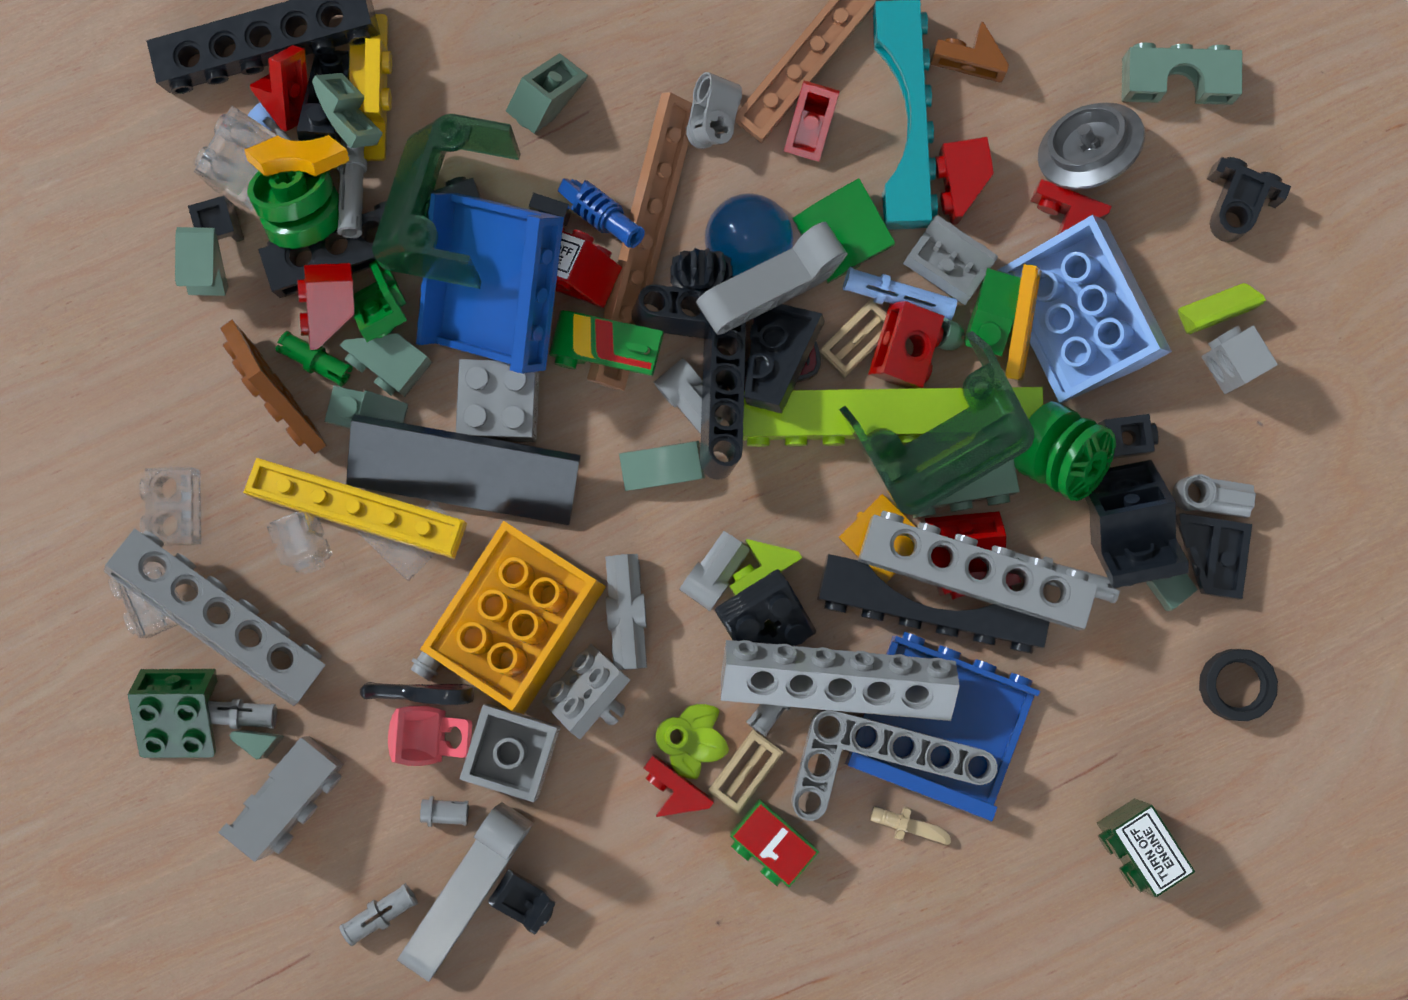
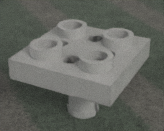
M590 644L585 651L576 656L572 666L564 676L550 687L547 696L542 702L569 732L578 739H581L599 717L608 725H614L619 722L617 718L611 715L610 710L621 718L623 717L625 707L617 702L615 698L628 684L630 679L601 651Z

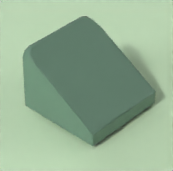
M1187 574L1146 582L1166 611H1172L1198 590Z
M248 730L232 731L229 735L233 742L256 760L268 758L284 737V735Z

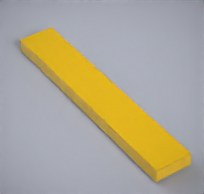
M256 458L243 491L244 494L253 498L452 559L456 557L467 526L464 520L260 458Z

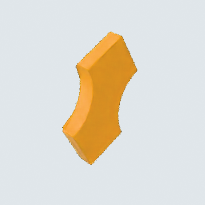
M277 135L244 150L247 161L264 176L287 171H301L317 176L350 161L347 149L329 135L307 141H292Z

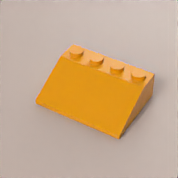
M503 521L420 650L511 711L524 715L606 586Z

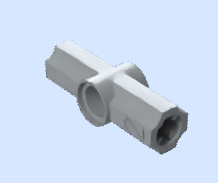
M638 554L605 556L609 596L606 597L608 630L612 634L613 664L620 670L647 668L644 628H647L644 594H641Z

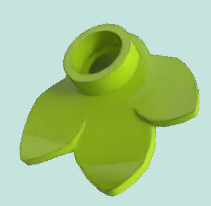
M707 704L691 705L679 717L667 718L659 724L656 730L657 745L664 753L669 754L672 768L679 775L689 779H698L701 771V762L718 761L728 754L729 747L724 737L718 731L712 729L719 715L718 708ZM678 729L681 732V739L678 743L673 744L670 740V734Z

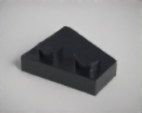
M1183 513L1176 514V522L1201 594L1237 600L1243 599L1252 524Z

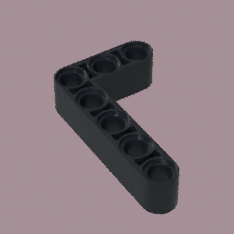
M657 284L648 285L640 291L632 309L631 316L635 325L660 330L665 334L704 338L700 466L704 474L709 478L715 480L724 479L733 471L743 452L746 322L723 334L717 335L696 303L698 298L706 291ZM645 304L653 305L657 308L658 312L650 311L646 308ZM682 309L690 310L695 316L686 315ZM718 348L726 349L731 356L723 355ZM716 382L725 383L730 391L722 390ZM715 417L724 418L729 426L719 424ZM714 452L723 453L727 457L728 462L718 460Z

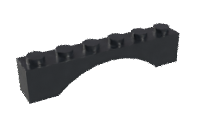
M831 554L826 556L817 600L825 602L824 609L846 613L847 607L862 610L861 617L884 621V616L889 615L898 617V625L921 629L922 623L937 626L935 633L958 637L959 631L974 634L973 641L994 646L996 639L1011 642L1010 649L1030 654L1033 653L1034 647L1045 648L1050 623L1049 621L995 604L978 609L960 611L929 607L914 602L894 591L875 574L868 564Z

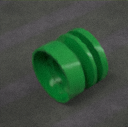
M1051 401L1037 409L1022 428L1015 446L1014 466L1019 473L1038 483L1047 484L1052 491L1061 493L1065 498L1071 501H1080L1089 496L1106 475L1116 448L1115 434L1110 428L1098 425L1092 419L1082 418L1078 412L1058 402Z

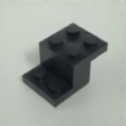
M1146 460L1109 468L1098 487L1089 496L1085 497V500L1089 506L1091 545L1112 587L1132 586L1138 583L1188 574L1189 561L1176 539V502L1153 461Z

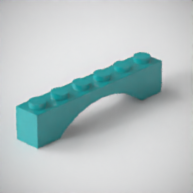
M920 0L875 1L872 13L874 50L887 63L897 79L905 101L907 114V140L903 156L896 171L885 184L882 192L883 221L888 230L928 228L932 217L938 215L937 194H931L930 180L936 179L935 157L929 158L928 144H933L934 125L933 121H927L926 107L932 106L931 84L925 85L924 71H929L930 52L929 48H923L922 35H927L928 15L927 12H921Z

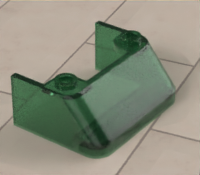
M446 114L409 136L372 246L373 255L382 268L480 289L482 281L469 255L435 249L438 241V231L434 223L425 216L446 152H454L461 149L519 160L521 153L511 124L458 114Z
M973 331L967 333L966 337L982 367L969 374L962 386V393L969 408L913 441L903 445L897 434L887 428H879L866 435L860 423L846 406L839 409L865 457L896 506L903 513L916 515L924 512L1026 452L1034 441V429L990 345Z

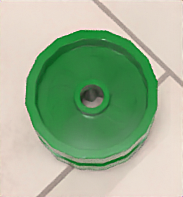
M257 171L250 180L247 194L257 215L260 217L270 242L275 245L291 249L310 246L324 240L338 228L339 194L333 185L334 182L329 171L317 176L301 171H287L264 176L260 171Z

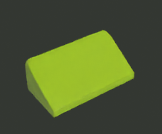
M1242 283L1180 307L1178 315L1186 334L1189 333L1191 335L1255 310L1263 305L1266 299L1263 294L1253 287Z

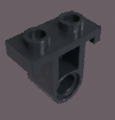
M1221 157L1212 166L1206 179L1214 182L1219 177L1226 180L1211 215V232L1220 241L1233 242L1238 240L1255 225L1266 197L1271 199L1268 206L1276 208L1286 200L1291 186L1283 183L1282 178L1274 173H1259L1247 168V163L1241 159ZM1230 212L1237 215L1240 221L1238 228L1229 225L1226 220V213Z

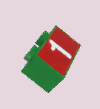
M758 799L730 832V837L735 840L731 847L747 861L752 856L764 866L760 872L777 887L781 882L790 887L819 853L812 843L761 799Z

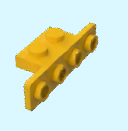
M375 14L380 35L365 38V44L350 45L349 81L364 95V100L359 109L383 133L377 145L364 147V158L367 161H384L386 159L387 111H391L392 108L391 89L387 88V74H392L391 51H388V18L385 14Z

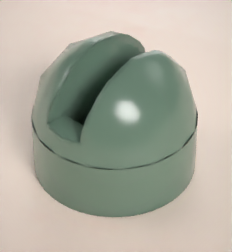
M944 318L942 324L944 330L943 337L937 347L953 351L963 345L964 341L961 337L965 333L962 326L957 322Z

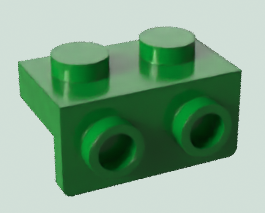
M376 260L369 263L376 282L353 294V316L366 342L388 335L394 327L407 321L401 308L407 302L399 289L400 287L389 268L382 271Z

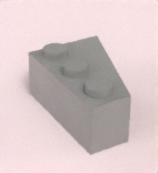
M310 736L301 737L268 774V780L256 795L251 794L243 803L246 807L231 825L226 823L218 833L254 862L274 852L279 855L292 841L294 836L289 832L299 821L304 824L315 812L318 806L313 802L321 792L324 791L328 794L339 782L342 776L338 771L344 764Z

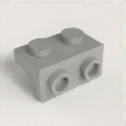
M935 216L903 264L966 305L984 279L987 267L991 268L998 256L983 244L978 243L957 229L953 224L939 216Z

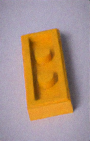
M1023 264L1005 378L1022 381L1025 375L1041 277L1040 268L1034 265Z

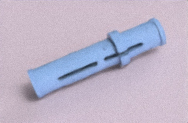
M849 267L843 284L844 291H851L874 298L875 303L907 301L945 316L944 318L952 320L957 306V300L953 297L950 298L893 281L886 274H882L879 277L855 270L852 267Z

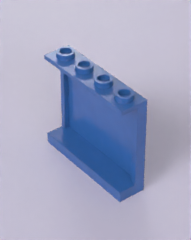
M431 193L416 344L427 345L436 343L510 364V371L521 374L545 371L564 217L459 193Z
M904 632L902 638L892 636L886 652L887 655L902 654L909 657L942 658L956 661L960 686L951 721L866 713L862 717L985 750L996 759L998 765L997 774L991 782L984 785H976L849 751L845 764L993 821L998 808L994 805L1033 698L1034 696H1039L1040 691L1031 688L1033 680L1011 673L1008 679L995 674L997 667L987 662L975 659L974 664L971 665L959 660L961 653L940 645L938 651L924 647L925 639L914 634ZM863 726L858 729L855 736L857 744L861 747L871 746L876 739L875 730L871 726ZM908 736L898 737L893 744V751L898 757L909 755L913 749L912 740ZM938 746L931 753V762L936 767L944 766L950 759V753L946 746ZM983 756L973 757L968 764V770L972 776H981L987 769V762Z

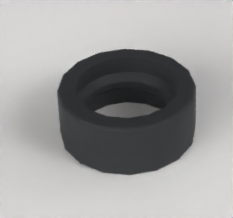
M1228 649L1216 653L1205 663L1200 674L1199 691L1203 702L1214 714L1226 720L1250 721L1261 717L1272 707L1277 697L1278 679L1273 666L1264 656L1252 650ZM1235 662L1251 666L1258 674L1260 680V692L1256 700L1242 708L1226 704L1219 697L1216 689V681L1220 671L1225 666Z

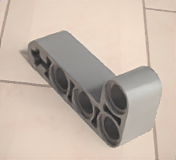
M821 222L807 230L798 239L793 248L716 285L701 295L696 303L716 334H723L818 286L835 272L847 256V252L827 222Z

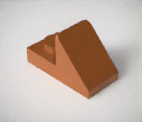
M982 21L977 30L973 48L967 47V44L959 39L947 38L945 41L938 39L930 64L1002 83L1009 67L1008 62Z

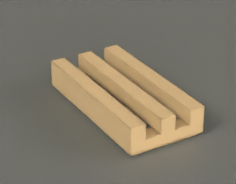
M871 298L819 350L820 355L825 357L833 368L835 367L839 374L845 378L877 347L881 331L846 366L841 361L881 321H885L887 313ZM872 310L876 316L845 347L834 355L831 350Z
M752 729L708 789V792L739 814L781 757L783 751ZM754 740L760 744L727 791L725 793L721 792L719 788ZM767 749L772 755L736 803L731 797Z

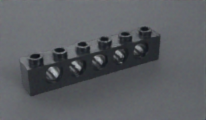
M289 0L149 39L146 42L156 83L169 93L185 94L192 91L193 86L200 84H221L228 81L229 76L236 74L252 75L260 73L264 70L265 66H269L268 58L292 45L304 48L305 55L312 53L315 55H325L333 52L335 47L344 44H365V38L380 35L372 0ZM343 15L342 22L338 26L329 27V22L334 16ZM307 25V30L302 36L294 37V31L297 27ZM271 35V40L266 46L258 47L259 41L263 36ZM235 44L236 47L233 54L223 57L224 50L229 45ZM200 54L198 63L193 67H188L190 58Z
M456 177L445 182V187L434 191H431L429 188L420 189L409 195L410 199L398 203L394 200H388L375 205L374 211L362 214V235L357 238L342 237V234L339 235L336 229L324 240L310 246L294 249L279 247L269 240L267 242L268 246L260 248L258 251L271 291L279 298L298 293L297 280L305 279L304 266H296V258L303 251H311L312 253L311 261L307 265L350 263L352 274L370 269L369 263L375 260L378 265H382L424 251L427 239L431 193H459L481 198L474 178ZM411 215L419 217V223L415 229L405 231L401 228L402 222L406 217ZM375 227L383 228V236L379 241L374 243L366 241L369 230ZM336 240H347L348 245L343 253L338 255L331 254V246Z

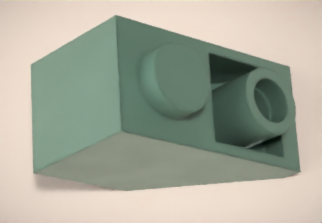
M398 333L375 338L369 342H366L364 338L347 339L340 345L349 353L345 360L361 373L366 368L375 373L378 377L374 383L391 396L395 391H398L405 397L432 364V361Z

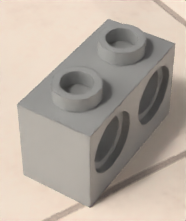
M1254 325L1243 332L1239 326L1227 331L1208 343L1212 350L1201 356L1224 395L1278 365Z

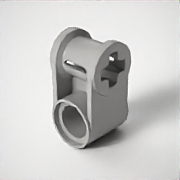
M704 72L698 78L693 90V103L686 127V135L691 145L698 149H705L713 144L727 143L732 138L736 114L742 98V87L739 84L709 72Z

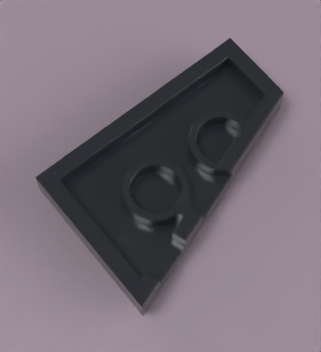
M781 304L753 319L750 331L751 350L747 362L744 393L747 405L782 414L825 321L822 313Z

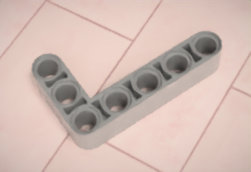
M820 710L813 716L810 723L791 803L795 813L804 820L814 821L824 815L842 749L976 785H984L991 782L997 774L998 765L991 753L977 747L840 711ZM833 716L838 720L839 729L834 736L823 737L819 734L818 724L823 717ZM863 726H871L876 733L874 743L868 747L859 746L855 739L857 730ZM901 736H908L913 743L911 753L905 757H898L893 751L895 740ZM938 746H946L950 753L948 763L941 767L934 766L931 762L933 749ZM815 754H824L829 759L828 770L820 775L811 773L808 768V762ZM975 756H983L987 762L985 773L978 777L972 776L968 770L970 760ZM808 791L817 793L820 798L818 808L811 812L803 811L798 805L800 796Z
M503 802L491 810L474 836L476 841L397 959L398 962L429 982L528 834L534 824L532 821Z

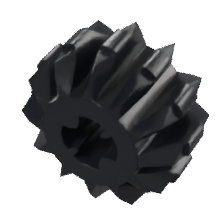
M694 248L693 251L684 250L680 252V255L673 257L670 267V283L672 287L708 291L716 285L733 278L731 258L724 255L722 251H710L709 248L705 250Z

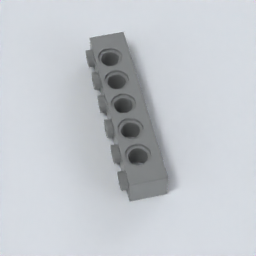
M882 511L881 516L874 514L871 517L858 562L1075 630L1086 628L1098 584L1088 581V574L1073 569H1067L1066 573L1063 574L1051 570L1052 563L1030 557L1029 561L1025 562L1014 558V551L999 546H993L991 551L977 547L978 540L965 535L956 534L955 539L940 535V528L930 524L919 522L918 527L904 524V517L895 513ZM897 536H907L912 540L914 549L910 556H901L895 551L894 540ZM935 547H942L949 552L950 563L946 568H939L933 564L931 553ZM972 559H980L986 564L987 574L982 580L973 578L969 573L968 566ZM1010 570L1018 571L1023 576L1024 584L1020 591H1013L1006 584V575ZM1047 582H1054L1060 588V598L1056 603L1047 601L1043 595V588Z
M134 528L105 564L104 572L279 697L295 706L325 667V664L320 661L321 654L305 643L300 647L288 638L290 632L277 622L271 621L268 624L257 616L259 610L248 601L240 598L237 602L225 593L228 590L227 587L216 578L208 576L205 579L194 571L196 568L195 564L182 554L177 553L174 557L162 548L164 545L163 541L147 530L142 534ZM148 562H158L164 567L165 574L160 578L152 579L144 574L142 567ZM182 584H188L195 589L197 597L189 602L181 601L175 594V588ZM212 607L223 608L228 614V621L224 624L212 623L207 617V610ZM244 629L254 630L259 636V644L255 647L244 646L239 640V632ZM277 651L286 653L290 658V667L285 670L275 668L271 663V654Z
M726 640L721 670V701L951 721L960 686L956 661L909 657L902 654L887 655L865 651L832 650L825 647L810 648L788 644L755 643L748 640Z

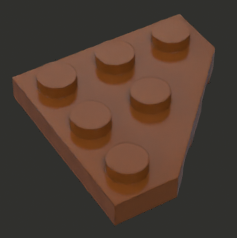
M233 319L223 325L220 329L227 341L222 345L232 357V364L242 375L243 378L241 380L254 397L260 395L266 402L264 404L265 408L276 422L284 419L289 425L286 428L287 433L299 447L305 443L316 454L327 446L308 415L304 414L276 373L272 374L273 371L263 359V355Z

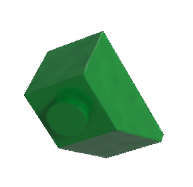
M987 267L965 333V346L1002 357L1015 318L1021 277Z

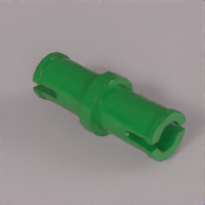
M285 331L277 342L283 345L282 347L280 345L276 346L277 353L283 354L303 365V370L310 374L316 372L340 387L344 386L351 374L346 372H352L353 366L326 353V349L323 346L318 350H310L308 342L289 331Z

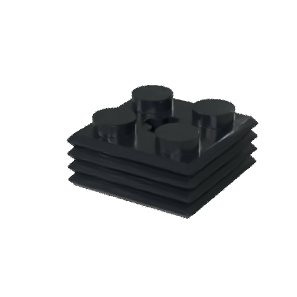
M778 569L715 608L717 616L733 641L748 640L755 643L797 646L816 634L815 627L792 587Z

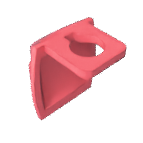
M418 705L397 708L391 717L388 731V750L391 761L407 766H424L441 762L442 756L466 758L472 738V721L469 719L445 717L446 711L429 706ZM454 727H458L462 734L461 743L456 749L451 746L450 741H445V732H451Z

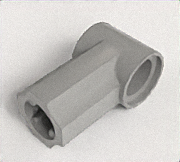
M682 358L655 380L654 384L674 408L678 407L701 434L703 381ZM715 417L719 424L724 420L722 417Z
M1197 474L1179 480L1174 485L1172 496L1176 505L1185 511L1199 510L1249 518L1255 505L1256 493L1254 492V485L1212 479L1206 475ZM1191 483L1195 484L1200 490L1201 496L1198 502H1194L1188 495V488Z
M723 531L704 560L696 564L679 590L708 611H711L728 587V580L735 570L737 571L750 549L738 539Z

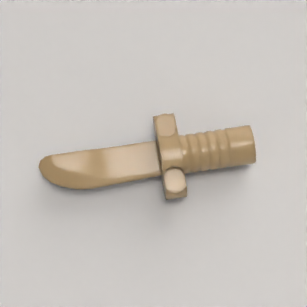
M876 806L872 809L869 821L895 828V839L902 841L905 832H909L946 845L951 843L950 835L939 826L911 819L912 808L904 806L901 814Z

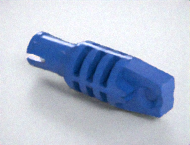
M564 178L558 192L573 204L571 210L581 216L582 219L601 233H611L628 248H635L641 243L645 235L644 228L626 217L619 203L615 202L589 181L584 180L582 184L574 179Z

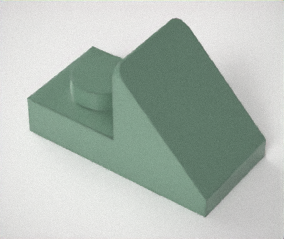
M177 227L175 282L176 286H186L188 295H226L228 283L215 228Z
M334 385L324 422L350 429L353 415L356 414L404 423L409 404L370 391L360 392Z

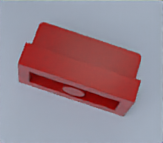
M1000 511L925 518L926 524L941 529L940 535L955 539L956 534L965 535L978 540L977 547L990 551L993 546L1006 548L1007 536ZM935 547L931 553V560L935 566L946 568L950 563V554L942 547ZM972 559L968 570L969 573L986 572L987 567L982 560Z

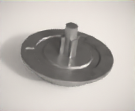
M1105 102L1079 107L1059 119L1043 137L1038 149L1040 170L1048 181L1066 189H1089L1110 182L1123 174L1140 155L1145 142L1144 125L1135 111L1121 104Z

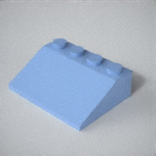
M1089 216L998 269V271L1018 277L1022 276L1023 264L1034 265L1041 270L1030 344L1059 403H1064L1135 372L1172 352L1107 222L1097 216Z

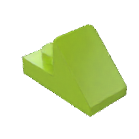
M746 539L745 543L760 567L754 569L751 564L732 575L735 583L729 587L733 594L736 595L777 569L781 572L801 560L802 556L795 550Z

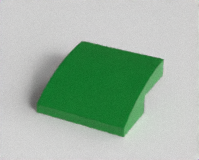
M860 178L824 197L792 218L801 236L813 226L821 222H827L847 252L845 259L826 280L827 284L845 275L849 267L856 269L861 266V263L895 245L894 239Z

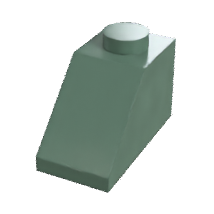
M559 53L521 78L506 112L515 118L522 127L529 129L535 134L556 118L586 81L588 75Z

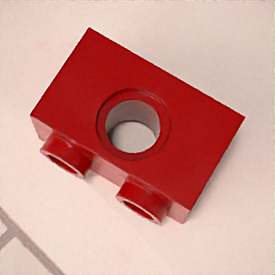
M907 301L891 303L868 375L906 389L923 388L932 373L933 365L931 360L935 348L940 344L944 330L942 324L945 316ZM908 338L913 343L911 356L907 353L905 347Z

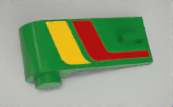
M561 310L549 355L555 358V365L575 370L577 364L589 362L653 376L664 332Z

